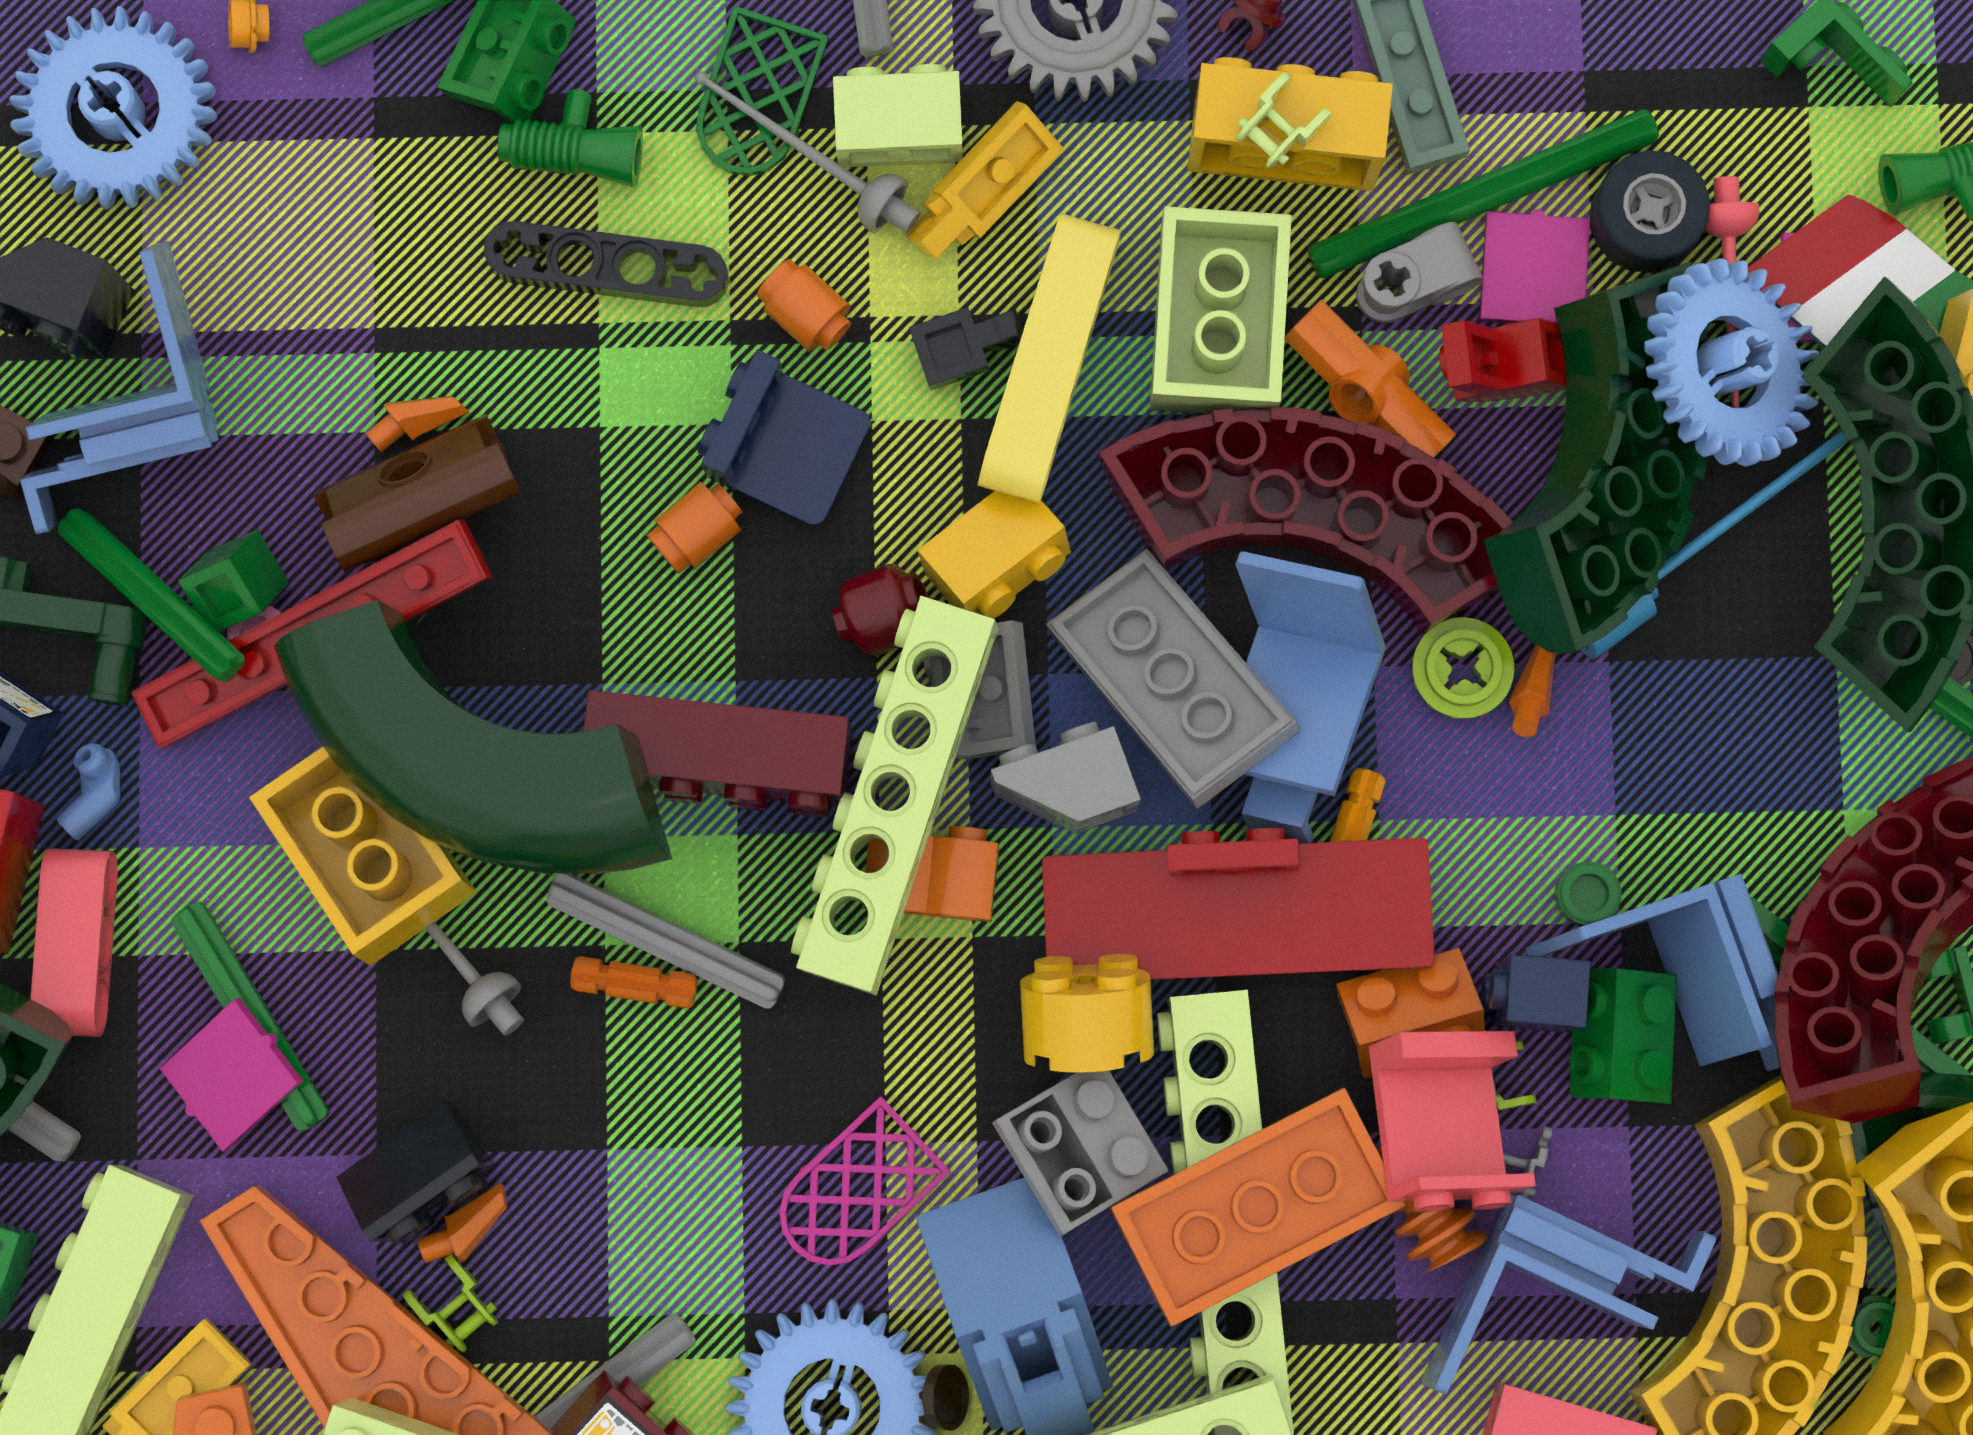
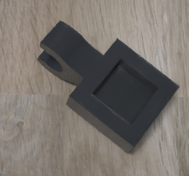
M969 307L909 327L930 391L990 371L984 353L1019 345L1023 334L1017 310L1005 312L974 324Z

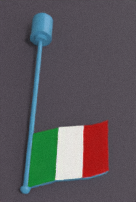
M1849 194L1748 267V273L1758 269L1767 270L1764 286L1760 288V291L1774 284H1785L1786 288L1781 297L1776 301L1775 306L1780 308L1791 303H1800V309L1790 319L1799 327L1812 326L1813 329L1808 334L1823 348L1827 346L1884 276L1888 277L1919 307L1939 334L1948 300L1973 288L1972 279L1956 271L1899 221L1870 203ZM1843 431L1837 433L1681 548L1678 553L1666 559L1663 567L1656 575L1659 580L1848 441ZM1655 588L1652 594L1642 596L1626 613L1629 617L1608 635L1586 646L1581 651L1589 658L1596 659L1655 616L1657 608L1654 600L1659 597L1657 588Z

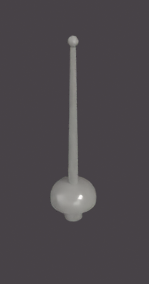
M701 71L695 75V81L698 84H705L861 195L858 202V216L862 225L871 233L878 232L887 221L905 233H908L914 227L920 217V212L902 200L908 188V181L896 174H884L868 184L708 79V75L705 72Z
M435 922L426 927L427 932L470 985L462 1001L463 1016L469 1025L475 1027L491 1019L504 1036L516 1030L524 1021L523 1017L510 1003L521 990V984L517 979L504 972H493L481 976Z

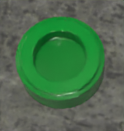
M1592 861L1580 862L1565 870L1559 877L1554 890L1555 903L1559 912L1566 920L1578 926H1585L1612 917L1620 905L1622 895L1619 880L1613 871L1601 863Z

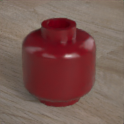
M887 564L850 578L842 584L839 597L840 606L833 608V620L841 639L846 644L854 641L858 648L867 655L877 656L899 648L894 643L904 611L906 609L916 611L920 596L928 598L921 579L914 571L906 573L896 564Z

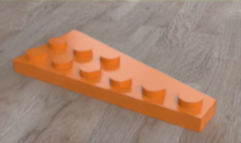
M261 1185L251 1187L200 1220L201 1225L324 1429L332 1406L352 1397L460 1435H553L545 1425L539 1422L518 1402Z

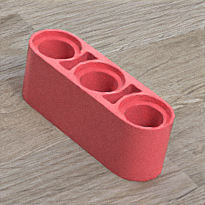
M48 848L43 855L40 870L30 999L50 1009L64 1020L72 1031V1036L100 1037L105 1030L109 1004L118 880L116 855L113 851Z

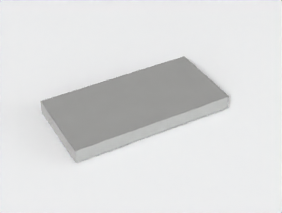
M1148 549L1137 555L1046 623L1055 640L1197 809L1300 732L1297 721Z

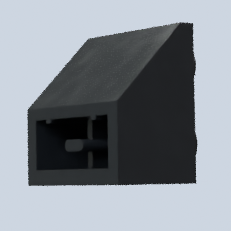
M46 237L0 257V330L24 338L29 329L34 334L48 340V347L66 356L83 360L85 353L89 352L106 359L134 289L107 260Z
M443 1101L336 1176L362 1232L369 1242L391 1241L394 1245L400 1241L402 1244H405L431 1227L435 1220L430 1212L443 1203H446L447 1206L454 1203L456 1206H459L481 1192L489 1185L483 1175L496 1167V1165L455 1105L451 1102Z

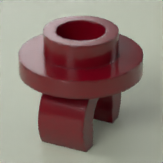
M1233 0L1237 5L1223 13L1218 23V30L1223 33L1229 31L1239 17L1249 20L1253 33L1250 39L1247 40L1244 48L1252 51L1265 42L1269 33V26L1281 28L1286 21V16L1279 9L1283 1Z

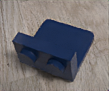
M757 349L750 365L740 362L729 381L725 396L732 399L722 422L713 418L701 438L698 447V453L704 455L701 464L707 478L809 526H820L825 522L870 430V417L865 411L784 374L779 359Z

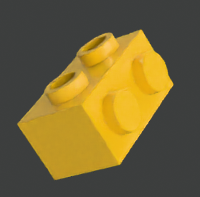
M998 491L991 493L917 549L925 575L952 606L993 619L1004 613L1014 602L1016 594L1035 579L1043 581L1055 574L1064 564L1066 556L1071 553L1065 526L1042 500L1040 503Z

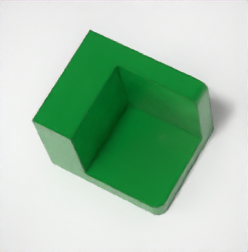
M258 529L207 551L178 580L196 612L218 632L261 614L288 585L287 577Z

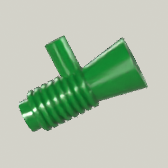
M572 89L567 92L562 123L559 125L555 122L549 124L546 121L541 123L537 120L532 122L528 119L524 121L519 118L514 124L502 123L498 137L499 161L510 162L513 169L521 168L522 170H527L529 168L530 171L538 170L539 172H544L546 170L548 173L555 171L557 174L563 172L566 175L572 173V175L576 176L582 172L636 188L640 175L643 151L642 126L586 130L592 96L584 90Z
M1973 142L1943 147L1934 153H1893L1881 155L1878 164L1879 186L1884 203L1892 215H1899L1943 195H1947L1948 197L1956 196L1968 219L1973 221Z

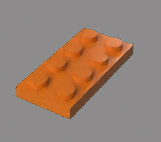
M1341 1088L1109 1208L1168 1325L1172 1327L1404 1207L1405 1204L1404 1202H1388L1383 1161L1346 1089Z

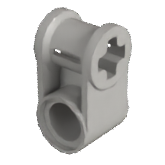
M1449 222L1434 227L1417 236L1412 241L1380 253L1371 259L1364 271L1362 280L1358 284L1356 300L1358 308L1365 317L1377 323L1387 324L1396 322L1433 304H1441L1455 299L1478 286L1484 279L1457 223ZM1379 279H1382L1387 287L1397 284L1400 288L1397 296L1394 297L1389 289L1378 291L1376 286Z

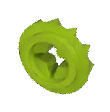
M1452 618L1431 628L1420 640L1412 658L1414 687L1419 691L1430 709L1437 710L1452 719L1481 717L1490 712L1506 697L1514 678L1513 655L1504 637L1489 624L1473 618ZM1478 648L1481 653L1475 658L1477 662L1473 666L1472 671L1478 677L1477 681L1484 688L1476 682L1472 684L1469 680L1463 679L1457 685L1453 684L1448 690L1444 685L1449 680L1448 675L1451 673L1452 667L1446 662L1447 658L1440 651H1443L1447 656L1452 655L1460 660L1466 654L1471 655Z

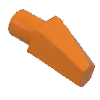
M453 396L390 402L383 405L389 414L365 434L382 453L405 433L414 440L419 435L469 413V411Z
M1537 645L1509 699L1514 714L1512 729L1517 735L1522 737L1534 736L1538 731L1540 718L1548 715L1550 710L1555 653L1548 652Z
M502 1183L496 1185L456 1212L445 1216L447 1228L417 1239L425 1263L455 1253L460 1262H464L507 1208L506 1193Z

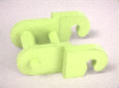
M1287 72L1282 73L1259 97L1257 106L1260 110L1249 121L1242 118L1238 123L1242 129L1236 139L1241 142L1249 137L1270 156L1266 163L1268 168H1272L1278 161L1284 165L1289 160V157L1285 154L1291 147L1298 142L1304 148L1316 135L1319 127L1324 125L1332 116V113L1327 108H1324L1305 128L1297 126L1294 129L1273 110V101L1276 99L1281 88L1284 89L1292 79ZM1266 117L1288 135L1279 146L1258 128Z

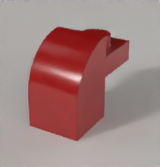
M1534 318L1496 328H1490L1466 320L1441 325L1443 345L1439 351V362L1442 373L1448 380L1449 388L1454 389L1456 401L1490 402L1519 399L1566 389L1565 356L1558 323L1542 318Z

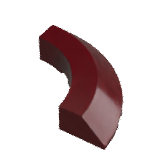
M1973 757L1959 761L1923 778L1922 786L1895 803L1891 799L1887 800L1877 809V816L1862 827L1853 837L1848 835L1834 849L1821 867V875L1810 889L1804 901L1801 900L1786 936V945L1781 958L1775 987V1041L1780 1074L1791 1110L1858 1123L1919 1106L1921 1066L1915 1051L1910 1024L1917 995L1936 961L1956 938L1973 925Z

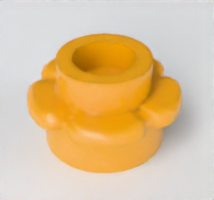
M229 0L228 35L230 48H248L249 53H255L257 42H269L268 4H256V0Z

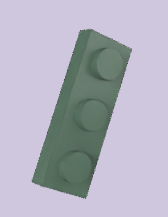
M1352 0L1375 75L1378 77V82L1393 84L1389 119L1407 175L1467 158L1470 149L1422 0Z

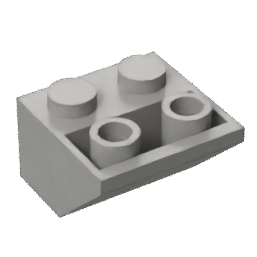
M1097 722L1087 723L1060 734L1062 741L1059 742V746L1039 753L1035 743L1010 750L999 756V767L991 769V786L996 797L1075 834L1134 814L1141 801L1115 727L1112 726L1099 731Z
M1110 1071L1075 1073L992 1122L1059 1237L1169 1171Z

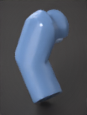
M95 743L86 744L77 751L74 757V766L79 769L81 795L56 817L59 824L77 841L112 811L120 800V764L118 759L110 749L103 748Z

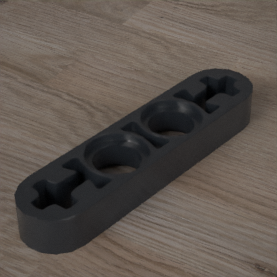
M519 221L504 222L495 226L487 235L484 244L485 258L493 273L501 280L512 284L690 307H709L717 303L725 295L729 285L728 270L722 256L713 248L704 245ZM512 238H520L526 251L543 254L542 241H551L546 252L548 272H539L541 264L538 258L518 257L516 266L508 267L504 256L498 253L499 248H509ZM571 245H583L590 249L594 259L591 268L580 276H570L563 273L559 269L558 260L565 248ZM633 253L648 254L654 259L656 264L654 275L643 284L629 283L622 278L620 273L622 262ZM665 257H675L673 261L675 271L695 272L697 262H705L708 265L710 274L717 276L716 281H705L703 291H695L692 288L690 279L671 275L673 287L671 289L663 288L667 278Z

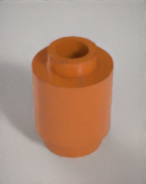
M787 259L768 276L757 292V297L766 304L764 312L808 352L813 351L818 346H821L826 351L831 349L851 326V322L846 318L851 305L806 264L799 267L791 259Z
M699 482L654 520L658 526L646 536L673 569L680 574L689 565L696 569L738 534L741 529L734 519L743 512L719 483L709 490L702 482Z

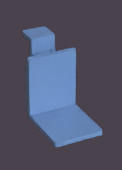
M169 241L154 244L140 251V257L175 383L47 413L26 427L29 440L74 429L79 430L81 437L79 442L82 453L65 457V461L57 463V466L32 471L20 479L36 534L49 532L58 525L48 486L212 447L211 442L219 440L216 426H218L212 402L209 401L206 391L209 388Z
M1240 552L1235 565L1259 625L1246 664L1297 721L1300 729L1298 734L1243 774L1254 777L1241 814L1248 830L1284 828L1285 839H1298V844L1312 843L1314 835L1308 820L1317 794L1322 793L1331 796L1336 794L1386 646L1365 581L1361 577L1248 552Z
M1742 874L1576 928L1526 948L1528 956L1542 957L1647 921L1666 974L1677 975L1676 1002L1699 1066L1759 1050L1766 1071L1779 1068L1775 1041V987L1778 972Z
M1023 1177L920 1214L917 1217V1223L957 1342L991 1431L1003 1427L1004 1432L1007 1433L1024 1427L1026 1435H1084L1094 1432L1095 1430L1086 1404L1104 1398L1102 1391L1112 1388L1113 1384L1062 1236L1059 1237L1026 1179Z
M1519 1194L1516 1197L1511 1195L1512 1205L1500 1208L1492 1225L1491 1234L1487 1242L1479 1250L1420 1384L1445 1395L1447 1394L1504 1266L1631 1326L1654 1329L1659 1317L1612 1296L1617 1284H1620L1625 1271L1642 1279L1649 1278L1654 1280V1278H1657L1680 1290L1694 1291L1715 1244L1716 1237L1704 1231H1694L1676 1269Z

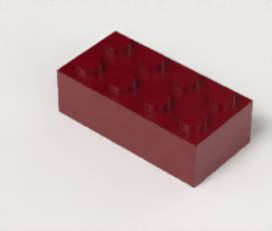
M588 690L583 731H591L618 724L636 734L652 788L659 789V793L664 794L665 800L702 804L704 793L723 795V799L728 801V806L733 808L766 810L767 800L788 802V806L792 807L791 813L829 817L830 807H838L843 794L847 792L853 738L849 717Z

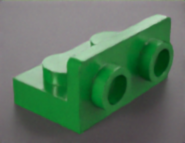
M478 0L437 88L449 98L495 111L511 124H514L518 118L524 121L526 119L531 120L536 108L543 99L544 91L554 69L569 44L571 33L576 25V19L555 0Z

